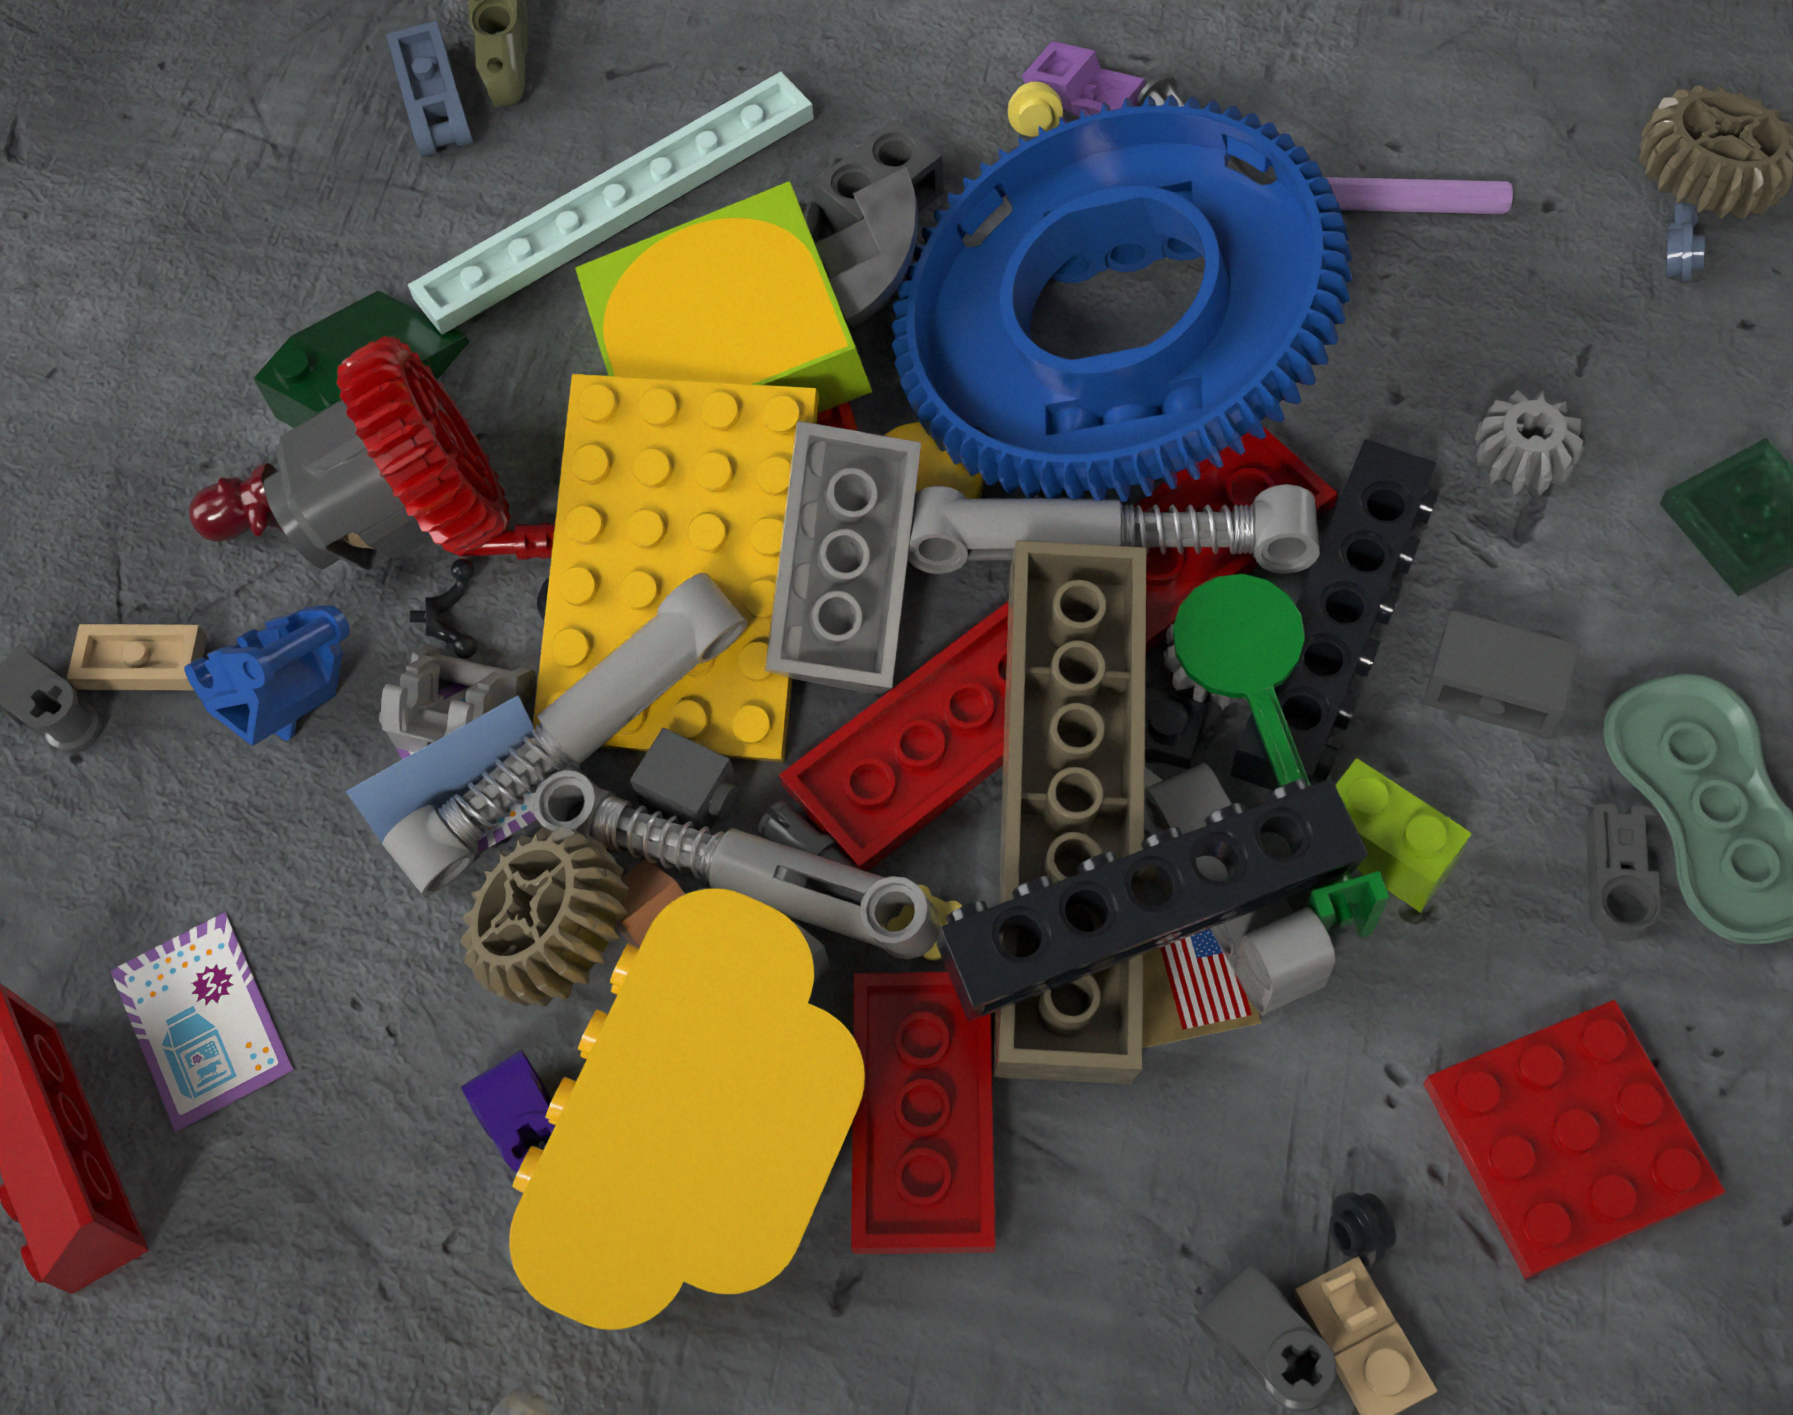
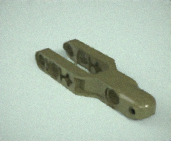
M468 0L469 21L475 35L476 67L495 108L514 106L521 101L525 93V55L528 50L527 6L529 0Z

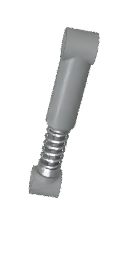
M1278 485L1263 490L1255 497L1253 504L1250 506L1247 504L1245 506L1242 504L1238 506L1236 504L1232 512H1230L1226 504L1221 507L1219 512H1213L1208 504L1203 508L1202 512H1195L1191 504L1186 508L1185 512H1178L1174 505L1169 507L1168 512H1160L1156 504L1151 508L1150 512H1143L1139 505L1135 508L1133 505L1130 507L1126 505L1124 507L1121 505L1120 498H1105L1101 501H1097L1094 498L968 499L960 491L953 488L933 486L926 487L915 493L907 559L915 568L926 573L943 574L961 568L967 561H1012L1016 540L1146 548V555L1149 553L1150 547H1160L1163 555L1166 553L1167 547H1177L1180 554L1184 552V547H1195L1197 554L1201 553L1202 547H1212L1215 554L1218 553L1219 547H1230L1232 554L1237 552L1239 554L1243 552L1245 555L1247 553L1252 554L1253 558H1256L1257 563L1268 571L1288 574L1309 568L1316 562L1320 552L1315 498L1308 490L1295 485Z
M700 573L687 579L665 598L655 617L538 715L540 725L532 728L534 736L531 739L523 736L525 744L518 750L509 748L511 756L503 762L496 759L498 767L489 774L486 771H482L484 778L475 786L473 783H468L470 790L462 797L455 794L454 798H450V801H446V804L442 805V808H437L434 804L426 805L406 816L389 831L382 845L423 896H429L443 889L458 878L473 862L475 858L472 852L473 843H477V840H481V837L485 836V827L495 828L497 825L496 818L500 815L509 816L510 806L514 803L518 805L524 804L523 795L527 792L536 793L537 783L549 777L551 771L555 768L564 770L567 764H571V760L581 764L696 665L706 663L728 649L744 632L748 621L706 573Z
M563 770L553 773L543 780L536 790L533 801L535 817L541 826L552 831L563 826L569 830H577L586 837L594 838L603 844L605 848L616 850L620 853L629 850L634 858L645 856L649 863L654 864L660 861L663 867L668 869L676 866L682 874L692 871L697 879L709 882L711 889L719 888L739 892L775 908L786 916L881 947L886 953L895 958L909 960L920 957L929 951L937 941L941 926L938 911L920 887L905 877L891 876L885 878L733 828L726 833L720 831L715 835H710L708 827L705 826L700 831L695 830L691 821L680 825L676 816L664 820L661 811L649 815L645 806L634 810L630 801L617 798L615 793L600 789L589 778L578 771ZM585 800L581 813L573 820L567 821L568 812L572 806ZM812 889H818L860 903L861 906L813 891ZM905 905L915 907L914 918L910 925L896 932L887 931V921L894 910Z

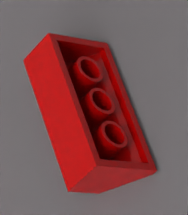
M0 983V1173L4 1181L0 1185V1202L10 1218L21 1225L27 1243L21 1246L20 1251L23 1262L31 1276L38 1283L45 1282L73 1294L143 1255L149 1249L56 1023Z

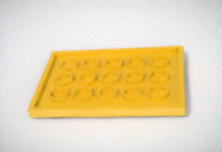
M572 374L533 718L534 728H536V725H540L538 715L655 617L661 603L675 588L694 575L706 573L748 621L746 629L728 649L714 659L696 665L600 748L648 752L664 727L727 758L785 762L792 678L764 670L796 424L798 421L817 424L819 394L816 388Z

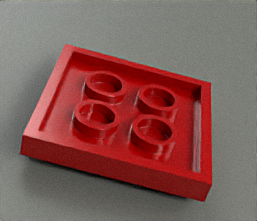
M1615 999L1427 1076L1423 1083L1525 1280L1713 1201L1726 1192Z

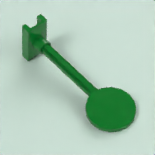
M1245 574L1215 577L1196 587L1179 606L1172 633L1175 656L1187 676L1208 692L1230 698H1245L1248 701L1280 787L1299 779H1305L1310 787L1311 785L1274 691V688L1283 684L1298 666L1305 640L1301 613L1287 593L1266 579ZM1380 871L1353 879L1349 874L1313 888L1307 907L1312 909L1319 917L1327 933L1332 925L1339 924V927H1344L1354 921L1361 938L1373 934L1387 904L1389 894Z

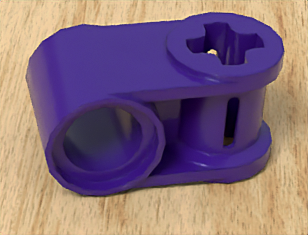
M519 1050L461 1085L463 1094L488 1136L493 1139L504 1161L517 1174L530 1147L535 1142L542 1140L545 1143V1148L555 1125L548 1122L549 1119L545 1118L552 1099L527 1056L522 1050Z

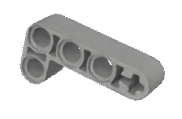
M1204 763L1144 788V804L1157 832L1179 827L1182 834H1186L1207 826L1204 821L1206 817L1217 810L1232 805L1211 768ZM1211 856L1196 858L1197 867L1206 878L1212 881H1225L1228 879L1227 869L1220 860ZM1287 899L1210 928L1250 1002L1261 1015H1265L1325 987L1335 965L1334 947L1319 917L1308 907L1293 912Z

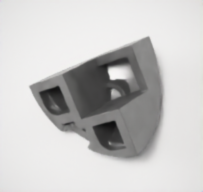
M906 166L853 193L864 219L815 244L830 276L829 281L835 297L852 328L872 317L888 302L900 286L911 263L918 233V210L914 187Z

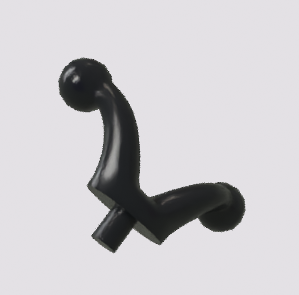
M461 558L454 561L450 569L453 578L456 579L455 584L441 595L425 597V611L410 610V622L425 623V636L434 637L453 644L454 653L459 658L467 659L471 658L477 651L475 639L470 635H462L438 619L439 614L448 610L462 597L469 580L474 576L475 568L473 563L469 559Z

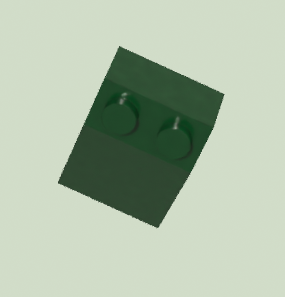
M378 290L290 336L253 379L276 419L295 428L342 400L340 398L341 389L337 385L338 366L342 364V361L352 356V353L370 342H375L386 336L397 338L401 343L408 344L413 353H418L423 365L430 366L434 377L438 380L467 346L469 340L467 335L455 329H451L441 335L426 314Z

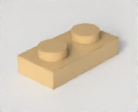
M79 624L67 680L76 690H194L188 681L184 667L203 657L207 635L199 625Z

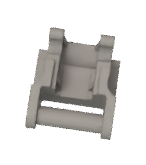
M427 645L412 652L411 663L406 666V672L400 677V686L388 683L384 686L379 722L382 725V730L387 733L396 748L415 753L516 696H519L524 707L528 705L535 691L536 672L533 669L524 667L510 671L445 655L444 650L440 647ZM439 679L470 686L471 688L466 692V702L455 699L451 701L443 699V695H438Z

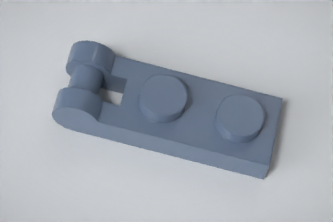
M437 20L386 34L408 118L421 158L437 154V147L455 142L458 147L473 144L471 131ZM448 116L449 121L429 126L428 121Z

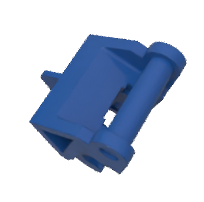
M335 606L305 607L294 613L272 618L265 622L267 628L259 632L252 629L237 637L236 645L218 648L208 653V660L200 657L184 667V671L188 681L203 702L206 711L252 746L274 733L285 741L293 738L297 719L334 698L336 695L343 656L339 642L348 637L350 628L345 615Z

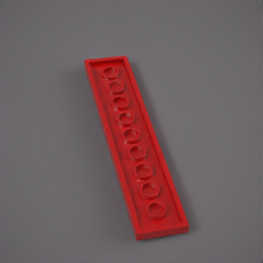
M1262 425L1266 435L1262 440L1252 436L1249 432L1241 437L1245 453L1242 455L1231 450L1228 446L1220 452L1223 460L1221 468H1217L1207 458L1198 463L1200 466L1199 479L1195 480L1188 474L1186 469L1176 473V488L1170 489L1164 482L1152 492V496L1144 497L1134 505V508L1139 505L1143 512H1150L1151 508L1156 504L1160 512H1168L1169 507L1174 505L1178 512H1185L1186 508L1191 504L1195 512H1202L1203 508L1208 504L1213 512H1219L1221 507L1226 504L1230 512H1232L1236 504L1238 506L1241 504L1243 506L1253 504L1255 497L1263 490L1287 484L1300 486L1314 496L1316 516L1319 519L1335 506L1338 493ZM1150 547L1149 553L1146 555L1145 654L1166 638L1168 628L1171 627V624L1175 623L1179 606L1196 587L1218 576L1247 575L1259 566L1256 558H1253L1252 554L1250 555L1249 553L1246 555L1243 552L1241 554L1238 552L1232 554L1230 547H1219L1217 554L1213 552L1212 547H1202L1199 554L1195 552V547H1184L1182 554L1178 552L1177 547H1167L1164 555L1161 553L1160 547ZM1009 601L779 774L781 786L824 834L829 833L837 842L838 850L860 870L868 872L1003 766Z

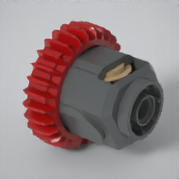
M383 336L375 342L372 341L342 361V364L338 366L337 385L341 389L340 398L342 400L280 436L277 455L281 470L264 481V491L268 504L283 532L301 555L320 569H326L339 560L363 569H373L390 558L396 560L431 538L434 543L442 545L445 551L461 556L482 547L506 531L511 517L508 511L509 504L504 498L505 491L497 481L499 475L491 467L490 457L483 451L478 441L479 438L475 436L468 425V419L463 417L456 406V401L452 400L445 391L443 383L438 382L434 377L430 366H424L418 353H413L408 344L401 343L399 339Z

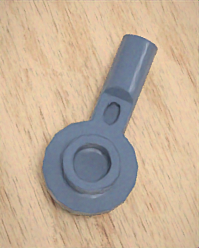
M1675 196L1674 222H1669L1667 233L1666 277L1682 276V282H1691V270H1704L1705 234H1693V228L1699 218L1696 207L1687 202L1676 204L1677 197Z

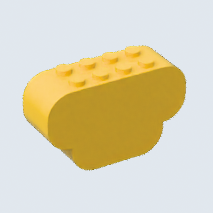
M719 888L697 890L672 901L657 915L649 927L640 948L630 943L624 948L610 979V983L613 984L611 992L616 994L617 997L608 1014L596 1009L578 1046V1050L581 1051L580 1057L586 1059L577 1081L567 1077L562 1079L545 1118L549 1119V1123L555 1125L544 1150L533 1145L530 1147L512 1185L516 1190L523 1192L510 1227L509 1248L512 1264L524 1288L535 1300L545 1307L581 1324L598 1329L616 1330L630 1328L650 1320L665 1309L679 1292L683 1282L717 1294L748 1292L774 1279L784 1270L796 1253L861 1102L865 1073L860 1049L849 1030L830 1013L808 1003L814 982L812 954L800 929L780 911L736 891Z

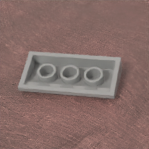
M802 421L797 422L764 671L811 683L883 695L892 689L921 442Z

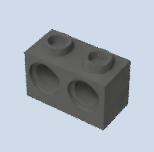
M895 119L878 133L869 135L862 142L861 146L837 164L827 167L820 177L813 181L816 204L819 205V212L823 216L822 222L837 233L864 219L853 193L905 166L914 187L919 213L944 193L942 155Z

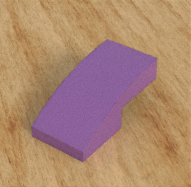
M1051 41L1022 75L1024 84L1042 82L1049 85L1060 96L1063 109L1080 117L1081 108L1087 111L1089 116L1100 113L1103 102L1108 104L1111 110L1121 109L1125 98H1128L1132 101L1133 106L1137 107L1138 96L1146 85L1144 78L1101 69L1096 51L1055 41Z

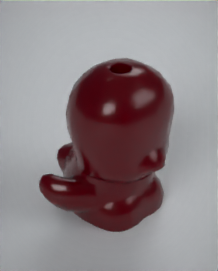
M266 463L254 469L251 477L246 480L235 476L230 478L221 477L218 483L203 488L196 494L189 506V517L192 526L204 539L213 542L229 541L240 536L249 528L257 537L263 535L267 526L279 528L283 532L271 511L264 491L265 479L278 471L272 464Z

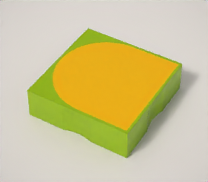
M790 181L575 267L608 376L816 388L819 394L818 413L873 392Z

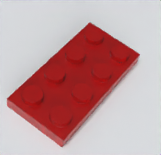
M948 972L854 973L853 1038L862 1055L865 1081L862 1099L852 1121L851 1250L853 1254L996 1253L991 1013L968 1022Z

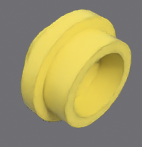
M1029 82L1022 85L1013 94L1008 103V119L1011 126L1018 133L1029 137L1039 136V126L1046 132L1056 128L1059 125L1060 116H1063L1060 96L1049 85L1042 82Z

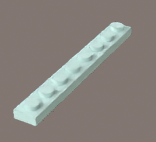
M779 72L409 283L408 287L411 295L433 325L443 335L814 119L812 103L782 72Z

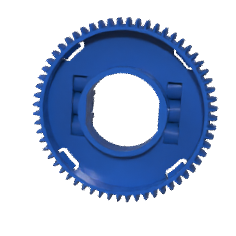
M1149 95L1146 97L1143 105L1134 107L1132 101L1128 98H1125L1121 109L1111 110L1110 106L1103 102L1101 112L1090 116L1087 111L1081 108L1079 119L1067 123L1060 116L1058 127L1046 132L1039 126V136L1028 142H1025L1018 136L1019 147L1010 153H1006L999 148V161L992 166L981 162L980 170L982 174L976 180L967 177L963 178V185L966 190L961 195L948 194L950 208L947 211H934V219L937 226L924 227L922 229V237L926 245H915L913 254L915 263H910L905 275L907 281L901 282L897 289L901 300L893 305L897 320H894L891 325L896 338L892 343V347L897 358L894 364L901 377L902 389L907 396L911 409L926 433L931 435L941 452L946 450L955 465L962 462L968 474L972 477L980 473L989 486H992L999 480L1008 494H1012L1020 486L1026 498H1034L1042 487L1047 498H1059L1062 491L1066 490L1070 499L1083 498L1085 490H1090L1093 498L1101 501L1106 498L1107 489L1115 488L1121 501L1124 502L1128 500L1130 486L1140 484L1146 497L1152 496L1153 480L1162 477L1170 489L1176 488V472L1184 469L1195 480L1199 479L1200 466L1198 463L1207 458L1210 463L1217 468H1221L1223 466L1221 450L1229 446L1231 450L1242 455L1245 453L1241 440L1243 435L1249 432L1252 436L1262 440L1266 437L1261 424L1265 417L1280 423L1285 419L1279 404L1282 400L1293 404H1299L1302 401L1296 383L1315 384L1316 378L1311 364L1327 365L1329 359L1324 345L1337 344L1339 339L1335 325L1345 323L1346 317L1342 304L1350 302L1351 298L1347 282L1352 281L1349 265L1352 255L1341 208L1333 194L1328 179L1323 177L1317 162L1310 160L1305 148L1295 145L1290 134L1283 133L1280 135L1273 122H1267L1262 125L1255 113H1249L1243 118L1237 106H1230L1223 113L1216 100H1211L1202 110L1199 101L1195 97H1190L1182 107L1179 106L1177 99L1173 95H1169L1163 105H1156L1155 100ZM1232 155L1246 161L1263 173L1271 166L1274 168L1277 180L1272 184L1260 185L1246 175L1226 165ZM1006 196V199L1012 206V212L993 229L980 245L970 248L965 246L962 241L965 235L969 234L972 236L986 218L1004 202L1002 197ZM1202 256L1205 258L1203 280L1192 305L1168 332L1147 346L1070 360L1050 354L1031 341L1030 325L1033 309L1042 289L1050 278L1058 282L1080 283L1091 279L1098 272L1109 270V268L1114 271L1133 272L1144 269L1153 261L1165 259V257L1179 261L1193 260ZM982 429V430H983L985 433H987L989 436L983 434L982 432H980V431H978V430Z

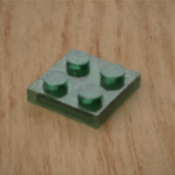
M1768 438L1668 489L1659 503L1738 597L1793 567V467Z

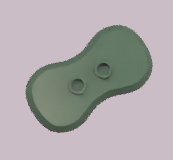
M1675 674L1659 677L1634 686L1621 694L1610 705L1605 715L1603 730L1605 745L1610 758L1621 774L1645 795L1662 816L1673 841L1677 879L1688 907L1706 927L1717 935L1736 943L1767 944L1792 938L1793 812L1782 801L1769 779L1763 758L1760 730L1751 709L1734 690L1722 682L1697 674Z

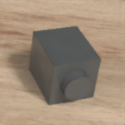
M664 727L630 779L640 806H645L646 809L654 813L661 811L662 816L666 819L676 816L680 825L691 821L695 830L698 831L705 826L711 830L717 820L720 822L724 821L732 812L739 794L738 784L729 758Z

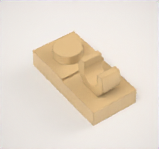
M1359 1256L1294 1290L1292 1294L1311 1328L1326 1341L1333 1351L1336 1372L1360 1415H1397L1437 1392L1428 1373L1400 1325L1393 1317Z

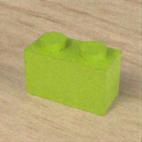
M1356 758L1335 785L1368 852L1367 857L1356 870L1364 875L1380 871L1386 889L1421 913L1457 864L1472 833Z

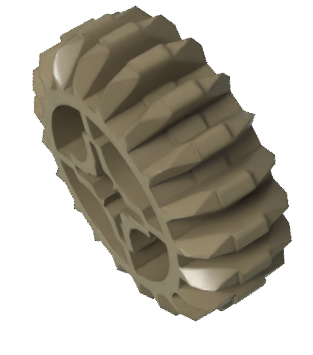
M1696 85L1691 92L1686 89H1677L1672 97H1663L1660 105L1654 109L1651 117L1648 118L1641 133L1642 139L1639 144L1641 152L1638 161L1646 167L1645 177L1650 180L1659 181V192L1675 195L1677 197L1676 204L1684 202L1693 204L1698 214L1705 209L1713 211L1720 219L1729 212L1740 219H1745L1750 212L1763 215L1769 206L1778 205L1781 198L1787 195L1793 184V124L1780 121L1781 111L1768 110L1763 106L1762 99L1753 101L1744 97L1742 91L1738 94L1726 92L1722 86H1717L1713 91H1709L1700 85Z
M560 826L555 831L541 827L533 838L521 835L513 852L501 850L500 863L493 871L484 870L487 878L480 890L471 893L476 900L474 907L464 914L462 918L470 927L460 940V943L468 950L464 964L472 969L474 979L481 982L483 988L510 1003H519L526 1007L529 1004H538L546 1007L554 997L567 1000L571 994L573 983L588 984L589 970L594 964L606 963L603 952L608 943L620 939L614 928L615 924L628 914L620 904L629 891V888L621 881L624 869L616 863L612 854L605 850L603 844L590 836H584L577 830H569Z

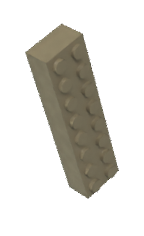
M1015 541L1009 573L999 904L1014 899L1012 891L1033 879L1051 876L1053 883H1057L1078 875L1077 867L1099 854L1115 851L1118 859L1143 850L1141 843L1144 841L1146 548ZM1144 880L1135 881L1131 884L1133 895L1143 904ZM1077 904L1065 910L1069 923L1080 931L1091 932L1101 927L1098 914L1089 906ZM1010 929L999 936L1002 948L1012 956L1027 957L1036 952V944L1033 938L1023 930ZM1143 955L996 1011L993 1077L1131 1085L1142 1070Z

